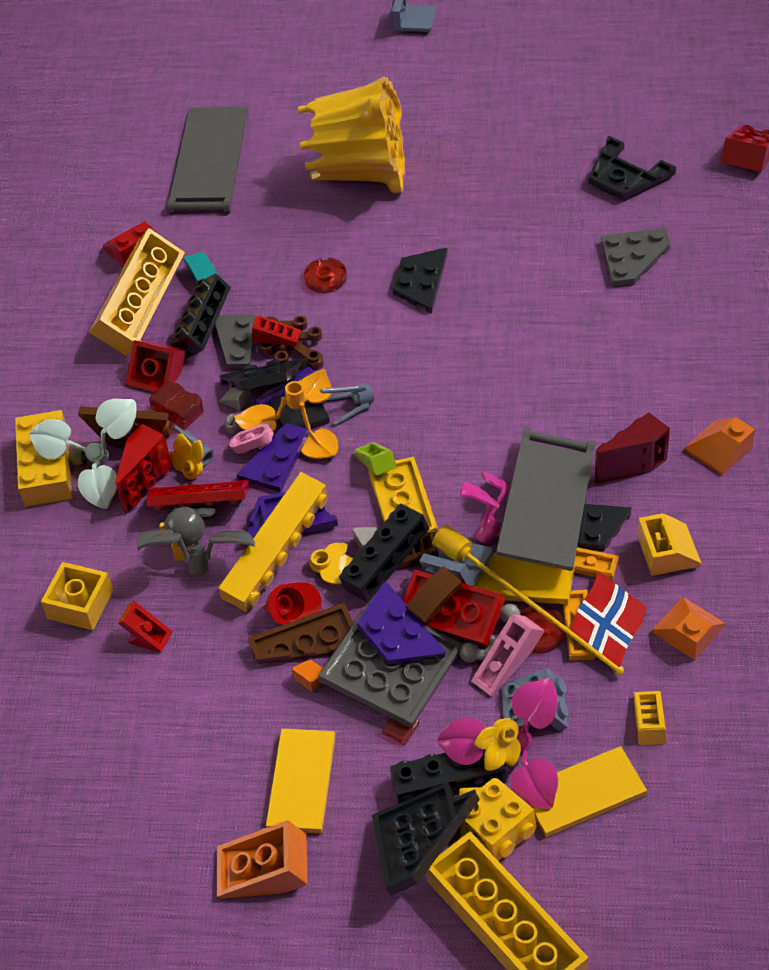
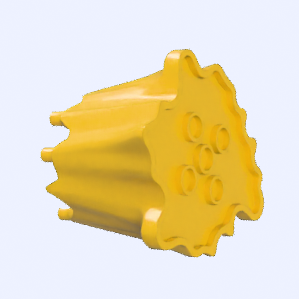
M383 76L368 85L315 98L314 101L307 105L298 106L299 114L306 112L315 114L310 121L314 135L308 141H301L300 148L301 150L310 149L322 154V157L319 159L305 162L306 170H316L310 172V179L382 182L388 186L392 193L403 192L405 156L400 127L402 111L397 92L393 89L392 81H389L388 77Z

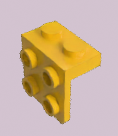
M493 778L477 791L480 800L467 816L464 823L485 841L486 849L499 861L503 857H508L521 841L529 839L535 832V829H537L534 809L499 779Z

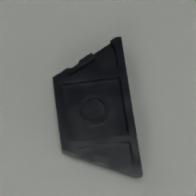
M448 248L402 257L392 288L393 295L407 300L408 303L414 306L418 303L425 307L426 312L432 313L448 256Z
M306 358L282 363L279 360L267 362L266 366L257 367V365H249L244 367L242 371L221 374L219 377L221 385L228 383L229 387L244 390L288 381L292 376L300 373L299 369H305L307 363Z
M584 504L577 548L605 551L610 545L611 539L621 530V525L624 521L631 517L632 507Z

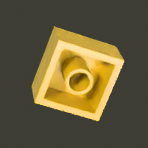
M62 562L44 594L41 604L49 620L94 630L114 589L107 572Z

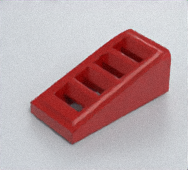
M256 316L252 325L253 342L297 346L301 335L300 329L262 316Z

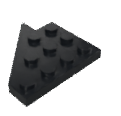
M446 782L372 815L384 884L390 896L405 891L419 883L479 802L480 798L475 789L454 797L452 787L449 782Z

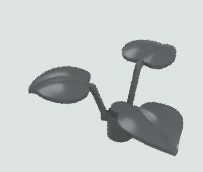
M199 505L189 507L195 510L201 517L212 516L215 513L214 506ZM155 529L145 531L138 537L137 550L149 545L178 541L184 554V561H188L189 573L202 574L209 571L208 560L211 559L213 543L244 544L255 547V541L251 534L244 530L221 531L217 535L209 537L207 550L198 541L195 545L190 546V551H187L180 533H173L169 529Z

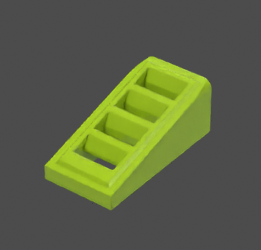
M375 442L353 451L354 455L375 475H380L396 468L392 450Z

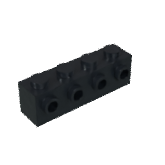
M216 273L206 279L201 278L195 284L194 294L189 298L187 302L189 305L181 315V322L173 333L174 338L170 345L186 350V359L204 350L231 289Z
M400 503L338 576L345 590L369 602L382 584L388 580L429 530L424 515Z
M484 749L483 756L474 764L462 765L456 763L446 753L428 754L421 759L413 761L404 760L390 766V774L397 803H400L446 782H449L454 795L459 794L460 788L483 787L493 778H497L504 783L506 782L505 764L496 770L487 771L484 766Z

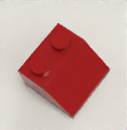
M144 221L107 241L102 246L123 268L134 246L148 228L154 232L156 231Z
M134 340L125 384L168 395L182 372L186 350L148 340Z

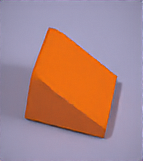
M310 659L292 668L293 679L313 693L322 684L319 682V674L323 668Z

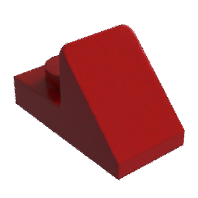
M135 601L128 604L118 622L120 626L131 633L127 641L128 643L155 652H162L173 632Z

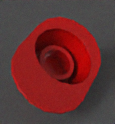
M308 582L281 584L276 586L268 595L263 609L267 610L275 622L284 625L319 612L322 599L316 587Z

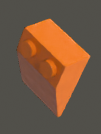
M289 820L217 846V897L219 899L283 894L308 885L306 834Z

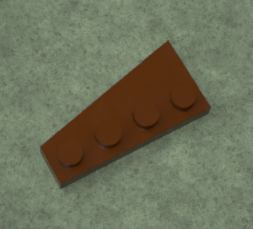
M344 602L248 637V642L257 664L334 654L354 623Z

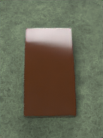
M442 566L419 589L407 604L406 609L426 624L443 609V603L462 587V581Z

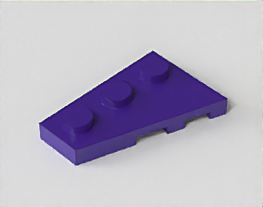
M286 423L272 437V441L263 447L236 474L238 480H249V483L281 492L309 436L308 429Z

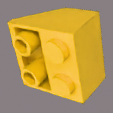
M664 513L638 519L637 537L651 576L701 566L700 558L686 523Z

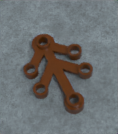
M297 316L293 321H279L275 317H265L295 327L301 331L307 328V319L304 316ZM315 326L311 327L307 332H301L299 341H320L322 339L321 328ZM299 341L297 346H289L306 358L307 367H310L313 371L323 367V355L318 350H309ZM260 343L261 353L265 355L273 353L274 345ZM288 345L278 346L275 360H279L280 363L289 361Z

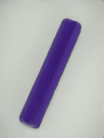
M306 367L288 381L281 382L254 399L255 405L265 404L270 406V400L286 395L285 386L289 382H299L306 376L314 373V371L310 367Z

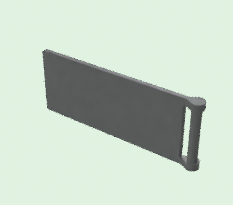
M247 107L189 109L171 195L167 203L169 213H175L176 210H224V212H231L233 191L248 115ZM177 201H223V202H177Z
M524 427L496 555L568 571L573 570L595 447L594 441L588 440L587 443L533 432L531 428Z

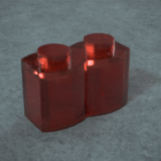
M166 381L149 397L150 406L154 412L168 413V419L183 429H186L204 412L201 397L196 393L185 391L178 383Z

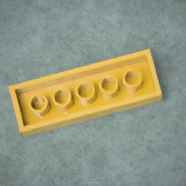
M148 228L134 246L89 333L123 355L128 356L132 351L133 341L141 340L185 252Z
M468 832L442 852L427 870V882L507 970H588L589 957L471 832Z

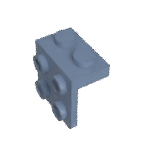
M392 0L393 8H390L389 17L393 19L394 31L430 32L432 30L436 14L435 6L407 5L406 0Z
M472 543L471 555L487 566L494 554L492 549ZM444 553L440 558L423 554L419 560L426 573L434 575L444 566L460 579L462 583L472 586L475 585L483 572L480 567L469 559L455 562Z
M548 668L508 682L502 687L504 718L514 720L518 725V729L522 728L525 719L517 717L513 712L511 701L514 692L526 683L545 678L552 679L558 701L557 712L550 725L558 731L568 728L567 716L569 715V710L565 700L566 684L562 678H559Z

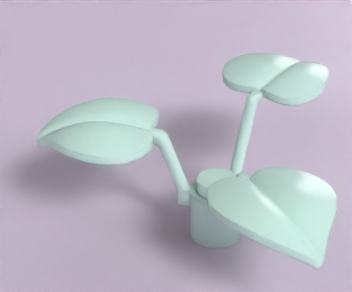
M110 399L99 406L96 413V421L99 426L103 427L100 444L91 443L84 447L69 441L71 428L65 422L56 419L43 421L37 424L30 432L29 437L35 450L46 459L61 457L66 452L67 444L84 451L86 457L94 462L92 470L88 469L80 473L78 488L84 498L97 507L108 509L117 491L115 484L116 472L109 466L101 465L109 457V452L105 448L107 446L105 434L107 432L111 438L119 439L129 433L136 418V401L133 399Z

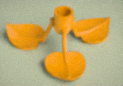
M325 369L314 372L299 382H289L285 386L286 397L281 398L282 402L277 414H275V410L271 406L259 404L234 416L235 422L242 430H247L261 424H268L272 431L276 429L275 420L280 419L285 404H287L291 409L301 410L306 429L309 431V436L301 450L304 456L311 459H327L335 456L338 452V440L330 430L321 428L314 433L311 431L304 407L306 401L318 404L331 397L332 393L320 392L321 389L332 388Z

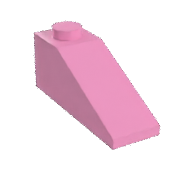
M512 614L471 681L490 696H494L531 654L545 630L525 616Z

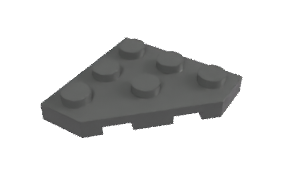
M666 228L601 236V244L612 287L635 285L640 280V276L645 271L648 272L657 263V259L662 254H666L670 249Z

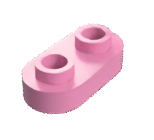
M261 424L236 434L230 440L229 446L236 454H245L251 449L267 446L272 441L274 432L268 424Z

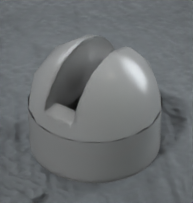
M230 414L225 418V429L230 434H238L242 431L234 420V414Z

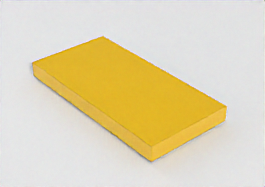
M414 457L396 460V468L380 475H375L368 469L383 523L387 520L389 514L401 503L423 514L429 527L427 533L434 532V535H436L438 528Z
M496 553L493 554L488 562L487 567L531 601L536 603L569 604L575 562L572 571L496 555ZM485 571L482 572L474 585L503 594L506 597L505 601L524 602Z
M281 729L266 828L289 820L304 833H323L336 737L335 731Z
M619 746L557 772L559 779L558 789L552 808L542 809L529 806L534 809L535 819L547 838L647 795V789L622 747Z

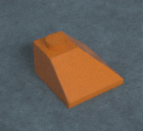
M737 417L714 420L684 447V451L715 472L723 475L753 448L755 429Z
M682 596L656 624L651 633L695 660L720 633L726 623Z

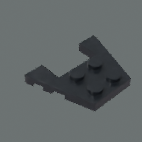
M608 136L606 144L601 150L600 157L596 160L589 175L588 183L624 200L675 175L677 167L660 160L649 171H646L616 157L624 150L625 143Z

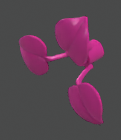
M483 472L481 474L483 479L500 489L497 501L491 498L487 492L470 482H465L462 485L460 497L472 498L488 505L484 518L474 533V537L483 544L490 546L497 535L500 537V525L502 523L494 516L500 507L505 493L510 494L511 485L493 474Z
M545 678L520 686L512 697L511 702L514 714L525 720L523 721L522 730H519L517 736L521 745L523 768L513 771L511 786L514 793L527 804L537 808L550 809L554 806L559 779L557 771L550 762L544 759H534L529 764L527 763V750L532 745V736L528 732V723L537 729H543L553 721L557 712L558 701L555 685L552 679ZM474 718L457 719L441 731L437 739L438 744L456 763L462 765L474 764L484 754V749L474 745L479 733L485 729L484 725Z

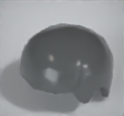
M189 507L175 508L167 516L164 529L172 530L173 533H180L185 547L196 544L203 537L205 525L202 517L195 510Z

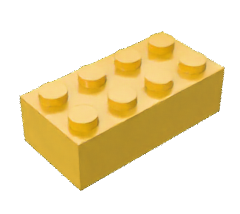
M62 410L15 418L18 490L25 507L73 499L70 459L68 458L69 445L66 444V452L61 457L46 459L35 450L29 437L31 430L43 421L56 419L66 423Z

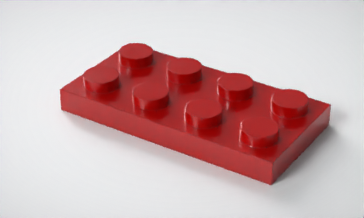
M249 480L154 487L146 497L147 507L154 506L155 510L169 508V505L177 504L181 508L192 507L193 503L203 502L204 506L216 505L218 501L226 500L228 504L241 503L242 499H246L249 492Z
M414 569L403 598V602L406 605L433 574ZM462 583V587L443 603V609L424 625L439 632L488 646L506 597L501 593Z

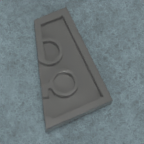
M257 315L218 316L215 326L228 370H244V367L251 365L254 349L252 325Z

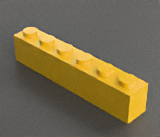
M302 472L299 473L253 538L255 547L248 545L219 586L221 599L246 613L251 606L254 607L261 596L260 592L265 586L271 584L276 569L285 564L288 552L292 546L296 547L304 529L312 525L315 513L327 503L328 496L325 484Z

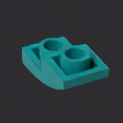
M204 252L183 257L185 266L191 278L194 277L196 283L201 278L206 279L215 273L217 274Z

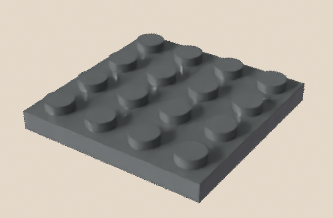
M371 599L319 674V682L412 729L456 660L463 644L424 625L446 651L445 657L438 660L437 656L422 658L421 662H402L401 664L387 665L358 629V622L373 600Z

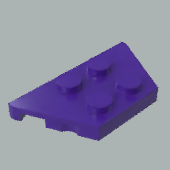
M286 492L258 497L247 531L251 534L252 538L256 536ZM325 506L322 509L319 508L315 513L312 525L309 528L306 527L302 533L338 526L337 517L335 515L331 516L325 510Z
M387 581L384 582L358 622L359 631L387 665H396L402 662H421L422 658L437 656V660L443 659L446 651L420 620L406 609L407 605Z

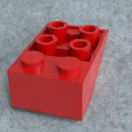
M742 125V127L739 126L725 138L721 163L760 172L766 168L769 161L768 129L758 131L754 130L753 126Z
M144 424L127 439L115 480L125 513H128L136 506L140 499L149 490L153 489L156 482L163 475L167 474L172 467L165 436Z

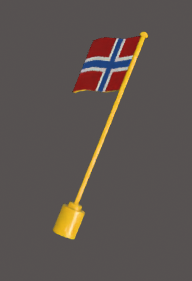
M448 524L439 529L432 541L435 547L455 562L467 559L472 561L616 671L615 675L620 676L623 674L624 668L621 664L627 647L642 625L646 613L645 605L597 571L594 585L578 608L571 630H569L472 556L471 541Z

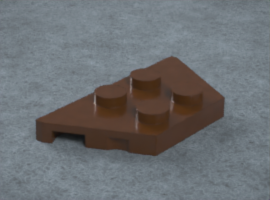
M80 406L78 416L101 438L103 427L99 426L96 421L98 408ZM137 411L134 424L129 433L122 438L113 439L106 432L105 443L108 446L125 447L127 439L142 424L162 433L169 414Z

